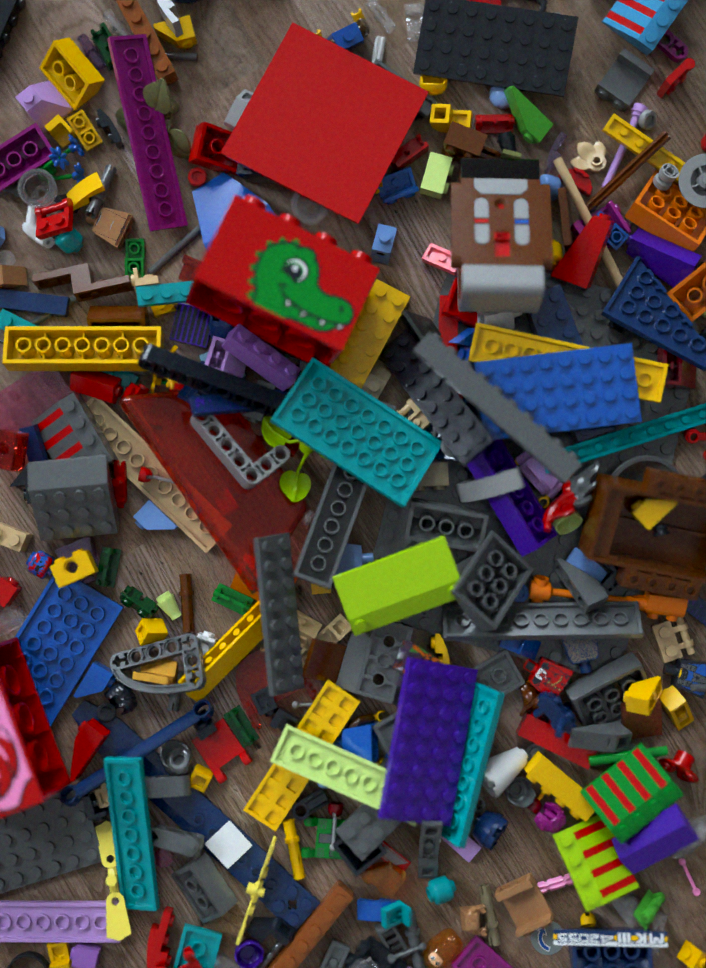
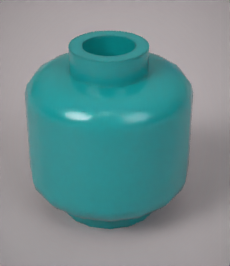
M74 227L72 231L54 236L55 244L67 254L77 253L83 246V236Z
M446 876L430 880L428 887H426L429 901L434 902L436 905L453 900L454 892L456 891L454 881L449 880Z

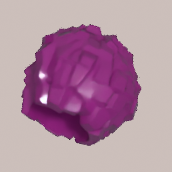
M546 802L534 818V821L540 830L555 833L559 832L562 826L566 824V816L560 805Z

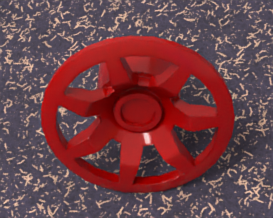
M677 750L672 760L667 758H660L658 760L663 769L667 767L666 771L670 773L677 771L678 779L689 783H697L699 781L698 776L690 770L695 758L689 753Z

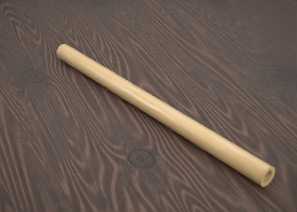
M559 157L553 163L586 226L592 216L562 157ZM606 246L602 259L616 287H618L623 277Z

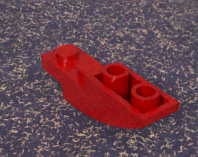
M166 906L160 924L153 923L150 929L147 944V968H156V964L163 962L165 967L169 968L172 958L169 955L171 948L166 946L170 934H167L168 927H172L175 920V915L172 914L173 907Z

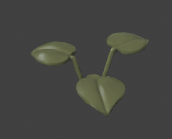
M162 78L148 84L143 90V97L150 107L155 108L156 112L159 111L164 114L165 120H169L166 128L172 155L178 158H189L191 145L186 134L176 128L170 130L171 124L175 120L173 115L178 112L179 105L174 99H171L165 79ZM121 107L116 111L115 117L120 126L128 133L123 108Z

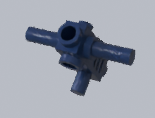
M543 691L538 695L537 705L539 708L533 711V715L539 718L546 714L551 720L552 728L556 730L555 736L557 738H561L565 732L570 734L572 728L577 727L575 725V715L570 710L571 704L565 702L563 705L561 698L555 696L551 691L549 693Z

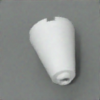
M515 747L488 759L482 786L492 797H499L527 765L528 755L524 749Z

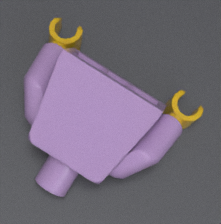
M524 451L515 458V463L517 466L520 465V471L542 495L546 493L545 496L538 497V501L546 499V504L542 508H547L549 506V499H553L562 489L563 483L551 473L546 474L544 467Z

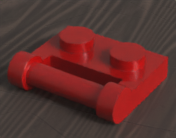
M692 58L684 60L665 79L656 94L661 99L666 94L668 96L671 95L677 88L676 86L685 81L687 73L694 68L695 61Z
M65 198L62 202L50 206L35 208V215L37 216L36 237L39 240L72 231L74 206L71 198ZM64 209V212L46 217L47 214Z

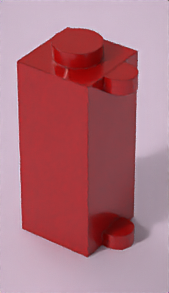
M73 371L70 376V390L116 404L118 397L121 396L123 391L121 386L122 378L100 371Z

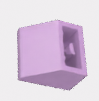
M213 336L205 364L243 378L246 364L221 347L225 339Z

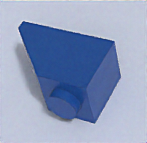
M99 661L93 662L73 697L79 698L111 688L116 681L114 673L109 667Z

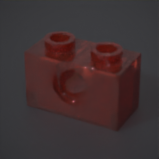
M0 429V469L7 471H22L24 469L29 433L13 429Z

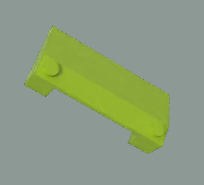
M445 536L333 576L354 636L455 600L451 590L460 578Z

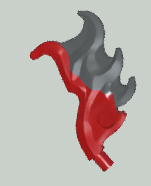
M596 458L593 459L592 465L579 467L568 481L563 483L561 487L563 489L562 494L547 507L542 519L544 532H551L552 523L557 518L570 516L576 512L575 507H584L591 502L592 496L585 497L598 484L596 481L590 484L592 478L600 470V463Z

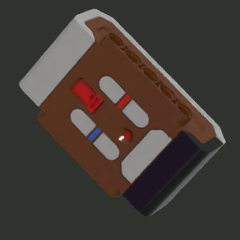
M460 158L457 182H451L450 186L451 269H457L459 311L538 313L544 294V270L552 271L553 267L550 184H540L539 159Z

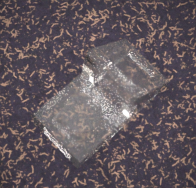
M423 2L404 4L408 42L419 41L424 10Z

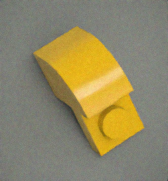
M432 104L430 124L433 129L443 133L448 132L452 121L471 128L473 113L468 110H453L451 104Z

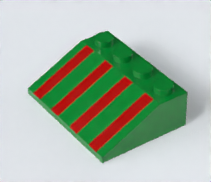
M642 743L580 791L621 844L684 795Z

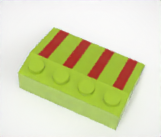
M598 815L589 818L586 822L582 821L552 835L581 903L587 912L639 888L635 876L619 860L611 840L615 837Z

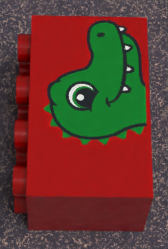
M235 194L193 277L186 303L234 327L241 324L262 341L306 363H309L313 357L325 366L330 367L342 352L380 268L372 265V258L364 252L353 250L349 253L337 247V241L331 235L323 232H317L314 235L302 229L301 222L294 216L281 214L278 217L265 210L266 205L257 197L246 195L244 198H241Z

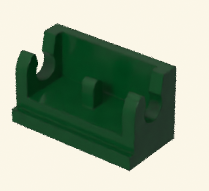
M105 22L100 24L99 31L95 32L94 29H91L93 36L91 39L107 69L111 71L114 68L107 39L112 35Z

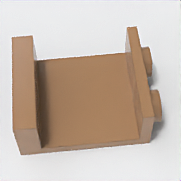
M531 872L497 887L495 897L498 902H504L517 927L515 933L517 937L522 935L528 936L538 928L544 929L551 925L554 914Z

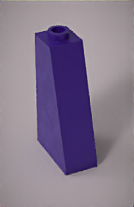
M640 228L636 230L634 235L630 234L626 242L628 245L626 253L634 259L637 255L640 256L646 268L650 269L672 288L697 269L702 256Z

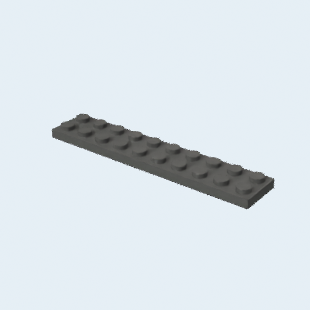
M638 601L605 602L603 606L587 614H584L577 602L512 603L497 628L484 632L469 620L459 604H442L443 641L620 639L643 637Z

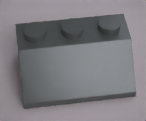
M206 852L202 853L198 858H193L171 874L203 923L223 916L238 902L235 893L229 888L223 875L217 870L213 860Z

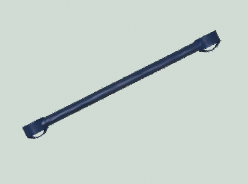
M205 699L197 701L192 710L119 757H145L197 722L209 720L214 714V707ZM202 706H209L206 712L198 714V711ZM104 767L78 784L64 787L60 793L61 802L68 807L78 805L83 796L106 782ZM75 790V797L66 799L68 793Z

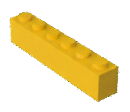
M260 600L203 655L206 685L203 689L185 693L196 702L202 700L263 639ZM185 674L177 681L178 684L186 683ZM196 677V680H194L193 683L197 685V681H199L200 678Z

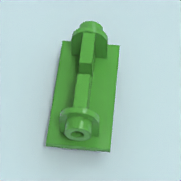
M648 889L633 915L644 930L648 929L661 904L665 902L664 893L657 892L653 894Z

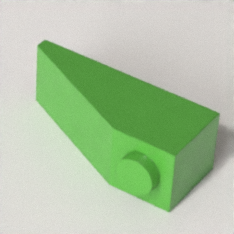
M514 85L505 88L504 94L518 130L523 135V139L530 144L541 142L554 124Z

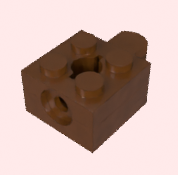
M452 121L443 143L441 155L452 157V161H459L465 167L476 168L478 161L493 167L497 166L501 153L485 146L487 134Z

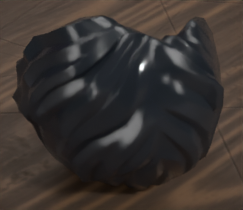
M123 683L113 685L104 693V696L115 708H124L121 715L133 712L137 706L133 689Z

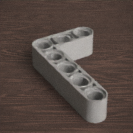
M193 415L190 418V424L244 489L251 490L281 468L290 457L289 449L286 446L278 445L253 463L214 415L202 416L205 421H200L197 417H193ZM209 431L216 432L217 436H212ZM221 446H227L229 451H224ZM276 454H280L283 459H278ZM234 460L241 462L242 466H237ZM261 464L266 465L269 470H264ZM247 475L252 476L254 478V482L249 481L247 479Z

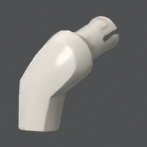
M27 206L26 222L22 224L23 231L41 246L51 248L55 243L52 237L39 240L36 237L37 216L35 215V208L37 207Z

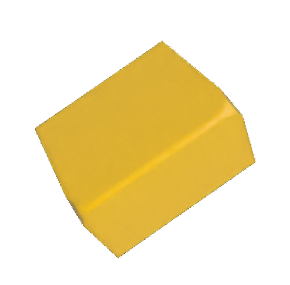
M196 764L190 777L191 788L205 793L213 776L211 769Z

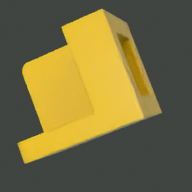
M59 114L44 126L62 148H66L71 143L69 141V134L77 138L75 132Z
M142 618L135 630L140 646L165 640L168 635L162 618Z

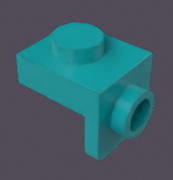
M400 900L381 908V926L386 930L399 923H403L408 927L412 926V909Z

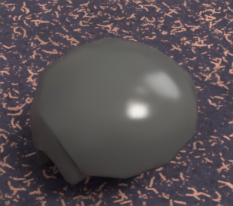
M521 776L515 777L504 791L508 802L519 808L529 807L536 797V791L533 789L531 782Z

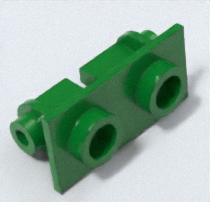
M221 583L215 589L211 599L241 615H244L250 609L254 601L253 598Z

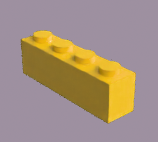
M539 751L535 753L523 768L528 773L526 777L534 784L536 782L542 785L540 789L548 796L553 794L556 797L555 801L562 808L567 806L571 809L569 813L577 820L581 818L586 822L595 812L580 793L583 788Z

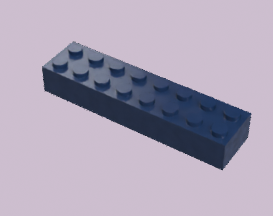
M561 285L544 290L538 313H525L533 335L584 346ZM611 425L570 430V434L574 444L610 432L615 427Z

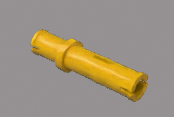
M294 818L282 821L286 836L284 841L288 846L294 880H300L305 878L306 874L298 842L300 837L296 832Z

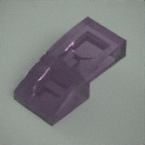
M562 131L556 138L546 159L545 174H548L555 166L553 161L561 157L557 150L567 138V135Z

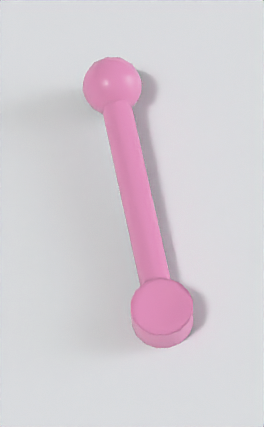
M680 858L678 863L683 867L693 888L692 893L695 896H699L701 891L696 887L687 869L686 860Z

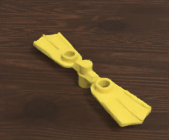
M106 820L95 827L100 845L98 847L101 861L108 868L106 884L109 886L111 893L106 899L107 938L121 941L132 932L124 897L118 892L111 822ZM109 855H112L114 857V861L112 863L108 861ZM114 897L119 899L118 905L113 904L112 900Z
M276 836L272 838L258 881L255 884L248 883L245 893L251 894V901L238 933L236 945H240L248 916L253 914L255 905L252 903H256L258 897H263L265 888H262L264 881L261 878H266L269 869L266 865H268L277 840Z

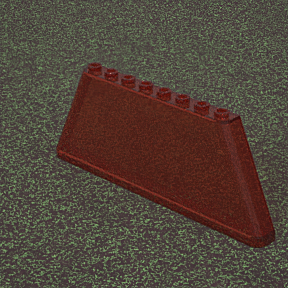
M181 390L127 395L120 399L119 405L250 593L253 595L258 592L253 538L280 533H290L291 538L306 512V502L304 499L294 503L282 492L279 481L284 473L283 469L279 468L251 490L244 489L190 423L192 416L190 404L177 397ZM241 413L214 415L253 463L270 452L262 445L261 438L255 435L251 429L250 422L244 419ZM202 416L197 417L198 420L205 421ZM209 431L212 436H217L216 432ZM221 446L224 451H229L227 446ZM234 460L237 466H242L241 462ZM261 464L264 470H269L266 465ZM247 475V479L254 482V478Z

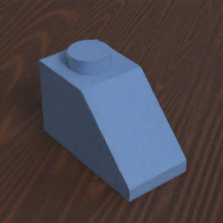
M148 500L133 516L136 519L135 524L142 530H177L179 528L151 500Z

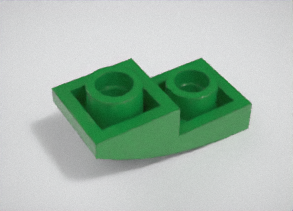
M125 239V276L129 275L131 277L134 274L133 268H137L140 276L143 277L145 275V239Z

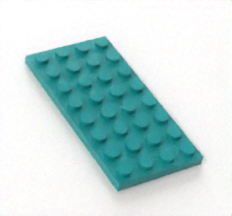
M313 357L270 420L271 423L402 508L406 505L441 448V441Z

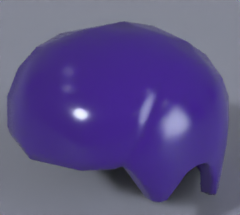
M251 938L244 939L235 949V962L240 968H256L263 962L264 949L258 941Z

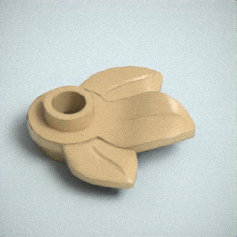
M598 141L594 145L588 142L577 144L579 156L570 161L574 168L584 171L590 169L592 172L598 173L606 167V158L604 157L606 147L603 143Z

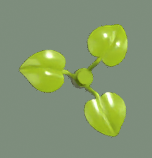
M264 416L261 430L268 445L275 448L278 445L284 446L285 443H300L299 448L304 453V456L296 472L292 470L284 472L279 481L280 488L291 502H299L308 494L311 487L310 477L305 473H300V470L307 456L314 450L297 439L289 440L292 437L290 434L271 423L272 417Z

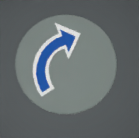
M552 921L551 925L547 928L534 930L531 934V943L536 951L543 955H553L563 947V945L553 944V930L562 929L560 925Z

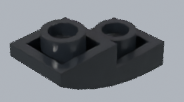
M97 109L98 117H95L98 128H102L105 134L108 133L111 144H115L117 149L124 148L123 140L111 119L101 109Z

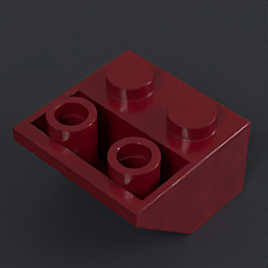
M659 348L657 362L669 364L664 388L695 389L696 367Z

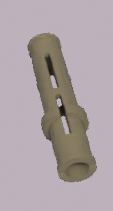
M486 883L480 884L478 888L481 904L486 905V913H484L485 923L483 924L487 928L489 946H492V944L493 946H498L501 944L498 931L499 921L495 915L490 883H487V885Z

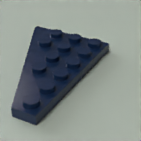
M637 255L601 315L705 372L706 340L702 335L699 336L692 327L693 323L680 310L679 305L671 300L667 295L665 287L654 277V273L646 268L641 261V257Z

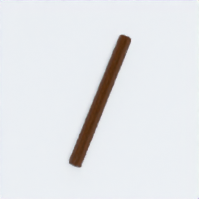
M665 131L662 132L586 203L589 212L591 213L665 145L671 138L669 134Z

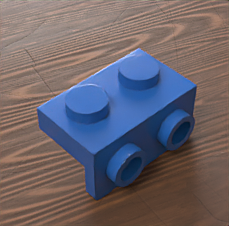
M410 166L386 174L382 180L383 187H378L380 200L383 203H387V205L397 202V199L403 196L404 198L412 197L415 195V192L419 191Z

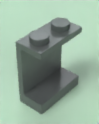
M623 48L617 60L598 83L594 91L601 99L611 102L615 109L625 112L655 69Z

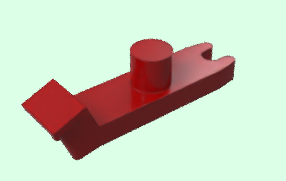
M116 460L114 462V479L112 483L117 507L124 508V504L127 501L126 461H122L120 465L119 460Z

